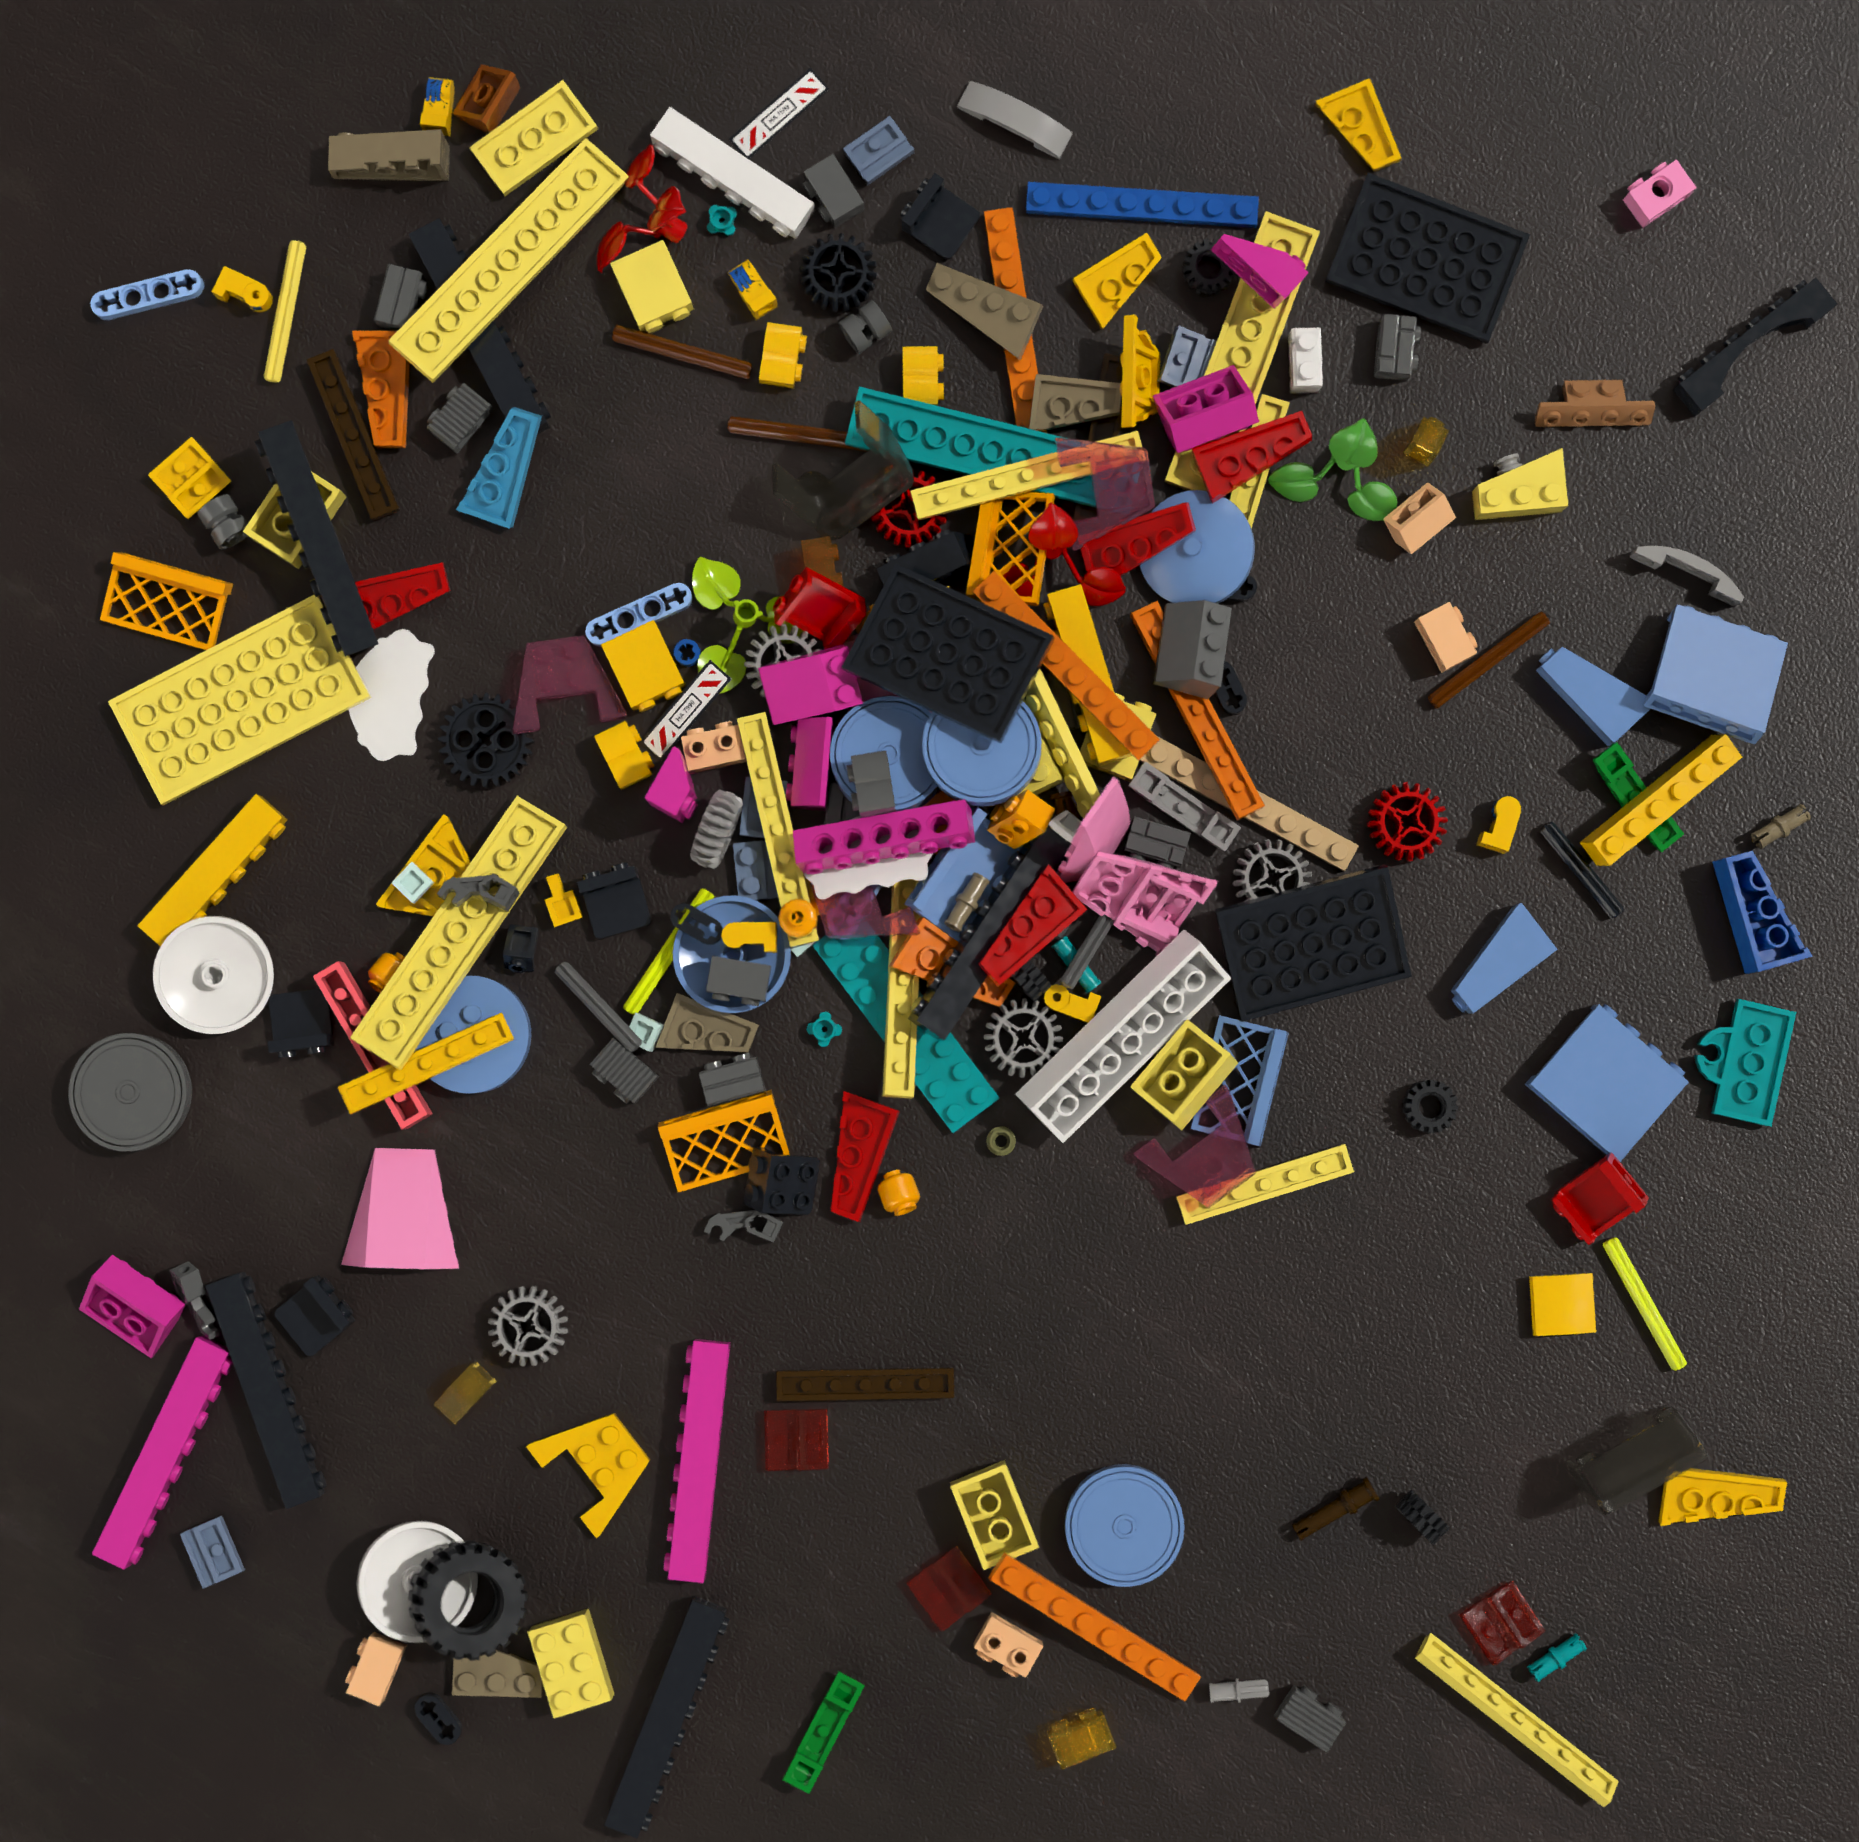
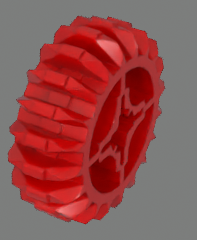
M913 469L908 470V477H903V472L898 470L897 480H894L890 474L887 475L886 480L889 486L881 482L878 484V488L883 494L878 492L872 494V498L880 503L870 504V510L879 512L871 516L872 521H882L876 527L877 532L887 529L884 535L886 541L895 535V546H899L901 539H906V548L911 547V540L916 539V544L922 542L921 537L923 536L928 542L933 541L930 531H933L935 534L940 533L941 528L936 523L946 524L947 522L944 516L938 515L931 517L928 523L920 528L915 508L913 513L914 521H912L911 515L907 510L902 511L901 508L905 509V496H907L911 506L914 507L908 487L922 488L933 485L935 482L933 476L929 477L926 482L923 481L925 477L924 471L919 472L918 478L913 477ZM899 489L901 501L892 506V509L885 510L887 500ZM889 519H904L908 522L911 530L900 529L893 525Z
M1407 782L1402 784L1401 792L1396 785H1392L1390 787L1392 796L1387 791H1382L1380 794L1385 802L1375 799L1373 804L1379 808V811L1370 810L1368 813L1371 817H1375L1376 821H1369L1367 826L1377 827V831L1371 833L1370 838H1376L1377 836L1381 838V841L1375 845L1377 849L1385 844L1388 846L1384 852L1385 856H1389L1395 850V860H1401L1403 853H1405L1407 862H1411L1414 857L1413 852H1415L1416 857L1421 860L1424 858L1423 849L1427 853L1432 854L1435 850L1431 843L1435 845H1441L1442 840L1436 834H1446V829L1438 827L1439 824L1448 821L1447 817H1438V813L1443 812L1445 807L1435 808L1434 803L1438 802L1440 798L1435 796L1429 800L1427 798L1431 792L1429 788H1426L1422 794H1419L1420 784L1416 783L1412 788V792ZM1399 799L1415 801L1408 811H1402L1390 806ZM1422 807L1425 808L1429 815V830L1420 821ZM1413 813L1411 816L1413 821L1411 823H1414V826H1410L1402 831L1404 828L1402 823L1404 822H1401V818H1406ZM1385 814L1389 815V819L1395 824V832L1392 838L1385 827ZM1407 833H1412L1416 836L1420 835L1424 838L1420 844L1414 846L1399 844Z

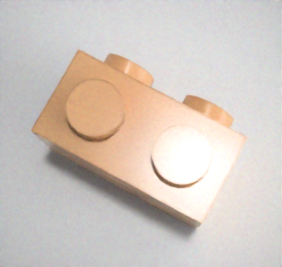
M1427 482L1383 520L1394 541L1410 554H1413L1452 522L1456 516L1445 494Z
M1450 602L1419 617L1414 622L1441 673L1477 654L1475 650L1477 642L1471 632L1466 633L1461 624L1464 621L1461 612L1456 606L1452 607Z
M732 721L716 724L715 730L704 732V728H695L686 731L687 736H682L681 740L688 772L693 774L747 762L739 726L733 725Z
M991 1612L974 1641V1648L978 1650L976 1654L990 1663L994 1659L1003 1664L1002 1669L1016 1678L1020 1674L1026 1678L1043 1648V1642Z
M376 1632L372 1633L368 1639L363 1638L357 1651V1655L361 1656L357 1667H351L345 1681L350 1684L346 1693L380 1706L385 1701L407 1645Z

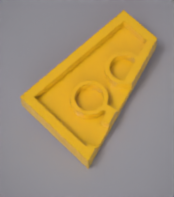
M1370 78L1315 101L1316 105L1374 172L1402 161Z
M1147 233L1072 279L1101 329L1107 325L1162 258Z

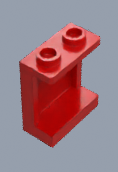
M805 567L800 575L794 576L788 591L784 596H779L773 605L775 624L781 626L786 621L803 631H807L823 641L824 649L843 645L867 615L865 598L808 567Z
M1610 1152L1555 1192L1552 1201L1554 1202L1553 1207L1561 1217H1566L1572 1224L1571 1228L1576 1237L1580 1240H1585L1590 1245L1597 1236L1633 1211L1637 1213L1643 1209L1649 1197L1616 1156Z

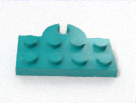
M1736 999L1730 1027L1715 1028L1699 1039L1698 1045L1707 1046L1712 1044L1718 1050V1056L1714 1061L1707 1060L1703 1055H1694L1699 1072L1706 1080L1717 1084L1712 1114L1772 1127L1796 1012Z

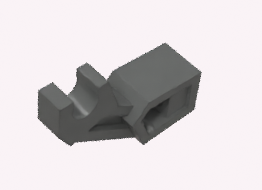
M494 873L487 876L452 877L443 883L437 893L440 898L445 900L450 892H455L456 896L453 898L452 903L457 907L471 896L481 895L484 901L509 912L520 894L515 886ZM495 885L497 887L500 886L495 896L489 894L488 890Z
M756 1210L718 1213L709 1219L704 1232L710 1234L714 1226H720L723 1232L719 1239L724 1241L737 1228L746 1227L747 1232L774 1242L784 1221L769 1213H760ZM757 1215L768 1219L763 1231L757 1230L756 1227H751L750 1222Z
M189 1261L171 1269L170 1273L176 1294L185 1305L187 1304L201 1333L209 1340L219 1336V1330L212 1323L216 1321L215 1316L206 1307L201 1298L205 1294V1289L199 1270Z

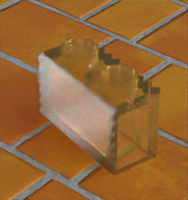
M1090 1708L1079 1713V1719L1068 1722L1067 1719H1062L1051 1725L1052 1730L1047 1731L1061 1770L1117 1748L1102 1709L1096 1711L1095 1708Z

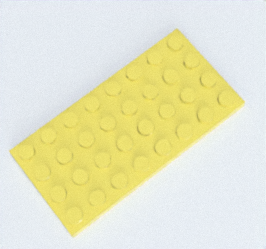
M312 595L108 701L161 805H166L371 698L350 655L344 656L343 651L337 653L331 636L336 635L332 623L326 625L320 610L324 605L320 597Z

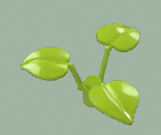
M699 557L692 574V588L696 600L709 610L718 609L723 602L727 606L735 607L733 619L738 626L728 650L720 645H712L701 652L697 662L698 673L711 660L731 678V681L719 693L722 694L736 687L746 673V667L744 666L745 658L733 653L742 628L751 627L756 622V619L759 618L763 622H769V634L770 626L775 627L777 634L780 633V626L775 624L773 605L778 597L768 601L766 605L768 617L764 616L762 611H758V606L752 600L730 601L729 599L736 597L740 590L738 573L725 563ZM784 621L783 624L787 626V633L790 634L791 628L794 625ZM798 628V632H797V635H796V636L799 637V635L803 632V630H801L800 628ZM781 640V642L784 644H790L795 642L792 640Z

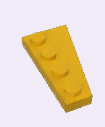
M1666 1466L1658 1523L1661 1526L1671 1525L1674 1522L1685 1521L1689 1523L1699 1521L1698 1519L1714 1517L1722 1519L1728 1518L1730 1515L1744 1514L1746 1516L1783 1511L1787 1482L1781 1478Z

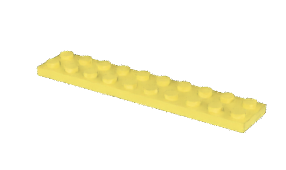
M585 138L389 339V345L434 383L625 185L629 176Z
M1266 211L1254 243L1287 252L1290 256L1295 255L1299 257L1306 265L1304 268L1306 270L1320 231ZM1240 278L1204 376L1234 365L1253 393L1256 404L1301 282L1274 309ZM1246 429L1234 431L1232 433L1222 436L1221 438L1233 435ZM1192 449L1179 453L1175 452L1164 482L1187 491H1207L1192 455Z
M516 796L461 877L487 876L494 873L512 884L520 893L512 905V909L567 827L564 823ZM495 885L488 890L489 894L495 896L500 886L497 887ZM449 893L350 1038L354 1042L397 1069L402 1070L509 913L484 901L481 895H473L457 907L452 903L456 893Z

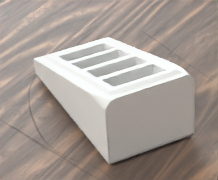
M1065 810L1054 817L1048 824L1054 831L1071 843L1081 821L1068 810Z

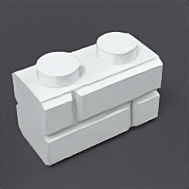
M1293 328L1288 335L1289 376L1291 377L1290 393H1318L1323 386L1321 328Z

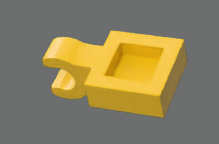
M558 873L546 877L553 897L545 899L554 927L583 918L574 890L564 891L562 880Z

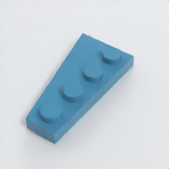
M517 407L510 409L494 439L490 451L485 455L477 475L472 479L465 497L460 501L456 509L457 511L509 529L514 526L542 416Z

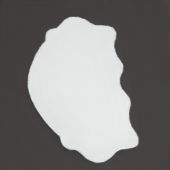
M405 629L397 630L387 638H379L377 640L379 644L375 645L356 667L371 698L349 709L350 717L358 732V742L362 746H366L371 755L380 761L389 760L399 754L414 755L417 749L415 732L423 717L420 698L429 685L427 667L434 655V646L420 642L410 631Z
M861 816L852 818L850 820L861 818ZM919 830L911 831L907 838L915 837ZM890 835L882 836L878 843H885ZM861 840L854 841L850 849L858 847ZM832 845L826 846L821 854L828 853ZM919 852L909 854L904 859H893L891 857L880 859V862L876 864L858 863L853 864L848 869L830 868L823 870L820 874H803L814 885L817 898L826 899L839 892L858 893L865 887L874 884L890 887L897 882L907 879L922 881L927 878V864L933 853L923 854Z

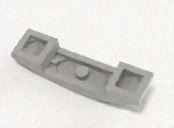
M973 81L969 82L957 105L958 109L982 121L985 118L1033 142L1035 148L1057 159H1060L1073 134L1066 127L1034 107L994 88Z
M1664 546L1637 547L1629 556L1655 570L1665 561L1712 583L1713 585L1708 595L1733 607L1742 603L1744 599L1741 591L1725 573L1710 562L1689 552Z
M1144 761L1128 785L1176 822L1224 852L1241 829L1240 826L1223 814L1214 811L1169 780V777L1146 761Z

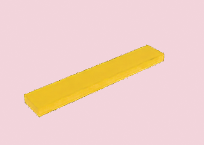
M501 1012L414 1052L402 1070L387 1064L339 1086L338 1089L351 1115L513 1041L514 1038Z

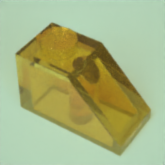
M1423 417L1403 454L1429 467L1439 454L1449 430L1444 428L1445 425L1440 420L1429 417V419Z
M474 1362L449 1386L434 1405L456 1425L497 1381L481 1365Z

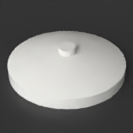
M223 916L199 917L177 927L162 943L153 967L154 989L161 1006L167 1014L180 1025L205 1034L231 1032L251 1022L266 1005L274 980L272 958L264 941L244 923Z
M410 1521L388 1529L370 1545L359 1567L357 1592L365 1615L382 1633L403 1642H426L415 1629L414 1620L410 1617L408 1609L411 1607V1601L408 1600L409 1590H413L414 1583L411 1581L414 1574H419L423 1568L420 1564L425 1558L430 1560L434 1556L433 1552L438 1548H448L449 1543L456 1541L465 1543L456 1533L434 1522ZM467 1572L459 1575L449 1583L443 1593L441 1601L442 1613L446 1620L454 1626L461 1623L474 1602L478 1584V1574L476 1572Z

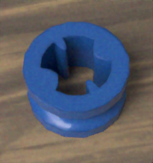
M690 639L679 641L674 648V656L677 662L685 667L697 664L701 654L698 644ZM688 645L692 646V652L695 656L691 660L689 657L687 661L682 660L681 648L685 646L687 649Z

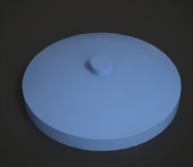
M1190 490L1175 494L1162 501L1152 512L1189 502L1196 531L1142 563L1140 569L1150 587L1158 595L1171 603L1206 600L1218 604L1232 596L1242 586L1250 573L1255 554V542L1251 526L1242 511L1225 497L1212 504L1207 491Z
M721 896L710 899L696 907L720 922L722 928L733 922H776L777 953H765L764 945H745L741 949H731L724 944L722 939L714 945H706L678 929L673 946V963L678 980L685 991L699 1004L721 1013H743L756 1009L768 1002L782 987L788 975L791 962V948L788 936L781 928L779 918L762 903L743 896ZM688 914L682 924L688 922L694 925L696 920L692 919ZM700 923L697 927L704 931L705 939H708L710 936L716 937L718 934L714 930L715 924L706 927ZM712 956L771 965L766 1002L759 1001V1006L741 1004L742 998L730 996L729 1001L712 999L713 993L706 991Z

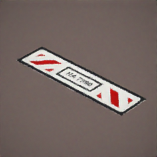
M809 68L731 136L729 140L743 156L750 159L828 91L829 88Z
M709 660L643 737L640 743L658 760L662 761L731 681V678Z

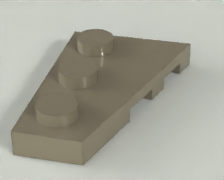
M1036 374L1029 429L1044 431L1120 415L1122 399L1120 383Z
M677 993L655 1048L749 1052L759 1025L730 1013H721L708 1009L694 999Z
M496 1649V1654L490 1657L481 1655L479 1660L470 1661L467 1658L462 1660L453 1659L452 1695L541 1698L543 1696V1681L538 1665L535 1662Z

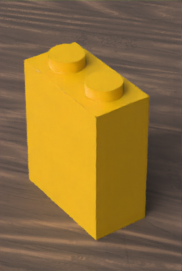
M654 620L601 644L633 711L637 709L640 712L647 711L656 705L654 701L663 697L666 700L672 699L682 693L681 688L686 687Z

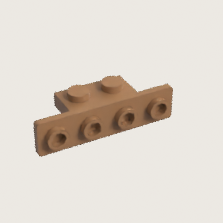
M1622 380L1564 381L1562 390L1565 402L1539 403L1535 425L1537 427L1650 425L1656 406L1654 401H1626Z

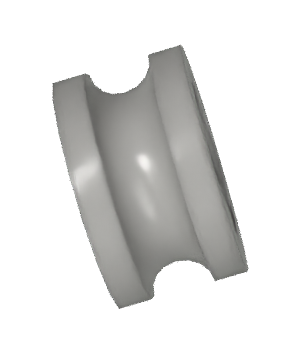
M1511 454L1494 461V466L1499 468L1497 475L1499 476L1522 466L1517 461L1519 454Z

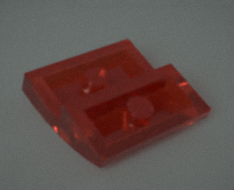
M827 1409L764 1410L765 1462L767 1471L829 1469Z
M957 1546L942 1555L906 1583L940 1631H945L964 1614L971 1612L992 1595Z
M1509 1581L1459 1615L1491 1665H1498L1518 1648H1525L1545 1632V1629L1513 1581Z

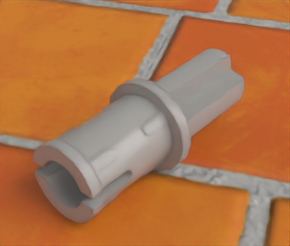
M1236 1678V1682L1209 1683L1211 1702L1238 1700V1703H1241V1699L1265 1698L1269 1696V1686L1266 1679L1239 1681Z

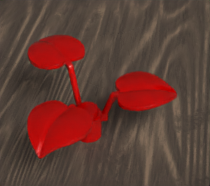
M649 144L632 161L627 169L626 174L629 177L625 182V186L629 189L637 184V187L655 205V209L647 223L648 229L632 225L623 226L621 222L614 224L606 232L598 248L597 267L602 274L603 268L610 264L623 249L628 232L633 231L652 235L657 239L662 235L671 242L678 243L687 230V223L677 218L686 212L681 202L679 189L671 186L657 200L643 184V178L650 173L654 163L655 152L652 144Z
M1050 502L1044 512L1032 523L1028 532L1030 543L1038 548L1036 549L1037 553H1039V549L1047 550L1046 558L1056 559L1061 554L1063 555L1076 581L1082 585L1087 605H1106L1120 598L1125 593L1126 587L1121 576L1115 570L1108 567H1096L1087 571L1084 578L1079 575L1067 553V548L1071 547L1078 538L1077 526L1065 511ZM1020 563L1026 572L1030 570L1026 564ZM1014 565L1003 577L1011 585L1024 574ZM1027 580L1015 591L1019 596L1032 597L1033 585Z

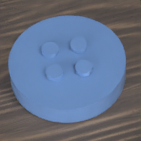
M882 696L864 701L863 704L855 706L842 718L832 737L830 762L833 776L839 789L851 803V793H856L855 782L849 783L846 766L852 764L851 756L886 750L896 812L922 807L934 797L939 787L928 773L922 748L924 728L931 712L902 697Z
M1022 702L1002 743H998L934 712L930 714L924 728L922 740L923 756L932 780L947 796L956 801L965 799L972 806H993L1008 801L1014 795L1017 796L1033 779L1041 758L1042 744L1039 725L1034 714L1024 702Z
M465 976L414 1052L501 1012L514 1040L430 1078L432 1081L448 1090L459 1093H482L502 1086L517 1074L529 1053L531 1025L528 1013L516 994L495 980L480 976Z
M1117 1464L1093 1472L1076 1487L1068 1501L1065 1512V1535L1074 1559L1090 1576L1109 1585L1131 1587L1152 1581L1170 1567L1177 1557L1183 1542L1184 1517L1177 1497L1162 1478L1140 1466Z

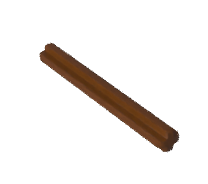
M616 325L612 333L614 342L748 379L752 372V364L750 362L624 326Z
M731 416L728 421V432L734 434L867 451L845 445L846 431Z
M1543 612L1537 613L1428 696L1430 703L1435 708L1442 706L1550 624L1548 617Z

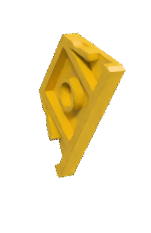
M1135 314L1124 315L1123 352L1120 357L1123 367L1122 382L1120 383L1122 428L1135 427L1137 421H1144L1149 418V415H1154L1158 412L1152 396L1160 393V383L1157 382L1160 374V352L1152 344L1146 330H1138V317Z
M442 815L399 872L400 874L411 862H414L435 883L415 904L391 883L376 905L381 908L432 917L436 914L444 902V899L440 898L437 894L443 883L452 877L460 878L471 863L448 816Z

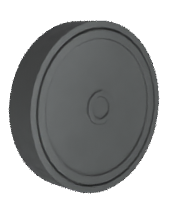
M116 1034L96 1042L80 1057L73 1069L69 1082V1104L77 1125L97 1144L116 1151H140L160 1145L172 1137L181 1127L191 1105L192 1084L184 1061L167 1043L144 1034Z

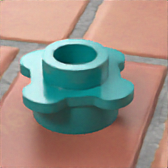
M717 205L711 206L709 208L710 223L707 224V230L711 234L723 232L728 236L734 234L736 230L734 226V218L737 216L736 209L733 207H718ZM720 218L725 219L723 223H721L719 220Z
M822 1012L819 1015V1019L814 1023L808 1024L807 1032L817 1038L819 1046L826 1047L834 1036H839L842 1033V1027L833 1022L830 1013ZM822 1027H827V1031L822 1032Z

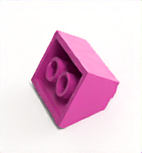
M1234 365L1152 396L1168 439L1177 453L1191 450L1195 446L1220 439L1224 435L1246 429L1250 425L1259 422L1253 393Z
M831 717L803 718L798 720L797 726L792 725L791 743H796L795 755H789L788 772H793V784H787L786 801H791L793 809L826 811L831 766L830 745L834 729Z
M673 746L645 799L652 807L683 823L685 818L689 820L692 818L698 804L695 802L697 797L690 773L688 772L686 759L681 751Z
M111 1255L91 1277L79 1310L152 1359L179 1320L185 1303L180 1301L174 1294L168 1293L155 1284L152 1279L143 1276L131 1268L127 1262Z

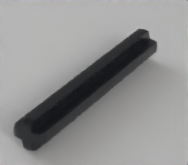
M1551 821L1543 826L1540 830L1541 834L1608 916L1612 919L1619 916L1624 911L1622 904L1555 822Z

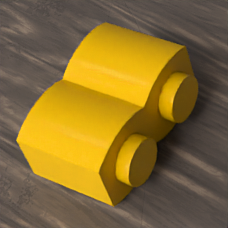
M767 322L759 383L794 388L795 381H801L803 364H798L799 352L805 353L807 336L802 335V327Z
M938 346L903 347V397L938 406V401L944 400V383H938V372H944L943 354H938Z
M624 721L594 736L620 790L652 775L650 768L654 767V764L648 752L642 753L637 744L642 739L635 725L629 727L627 722Z

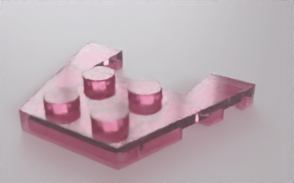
M1055 438L1060 467L1090 462L1097 516L1074 521L1078 529V538L1071 546L1073 551L1084 547L1083 544L1094 538L1098 539L1104 536L1108 530L1119 524L1124 525L1155 508L1148 451L1146 448Z
M585 635L526 644L513 723V734L540 730L536 701L589 693L595 694L600 722L626 719V711Z
M809 882L826 935L830 939L920 934L911 907L882 917L872 885L865 887L858 893L839 892L826 899H818L814 885Z
M1226 1085L1213 1093L1205 1102L1219 1120L1221 1126L1179 1158L1172 1161L1155 1138L1133 1153L1143 1163L1207 1208H1211L1256 1174L1230 1090Z

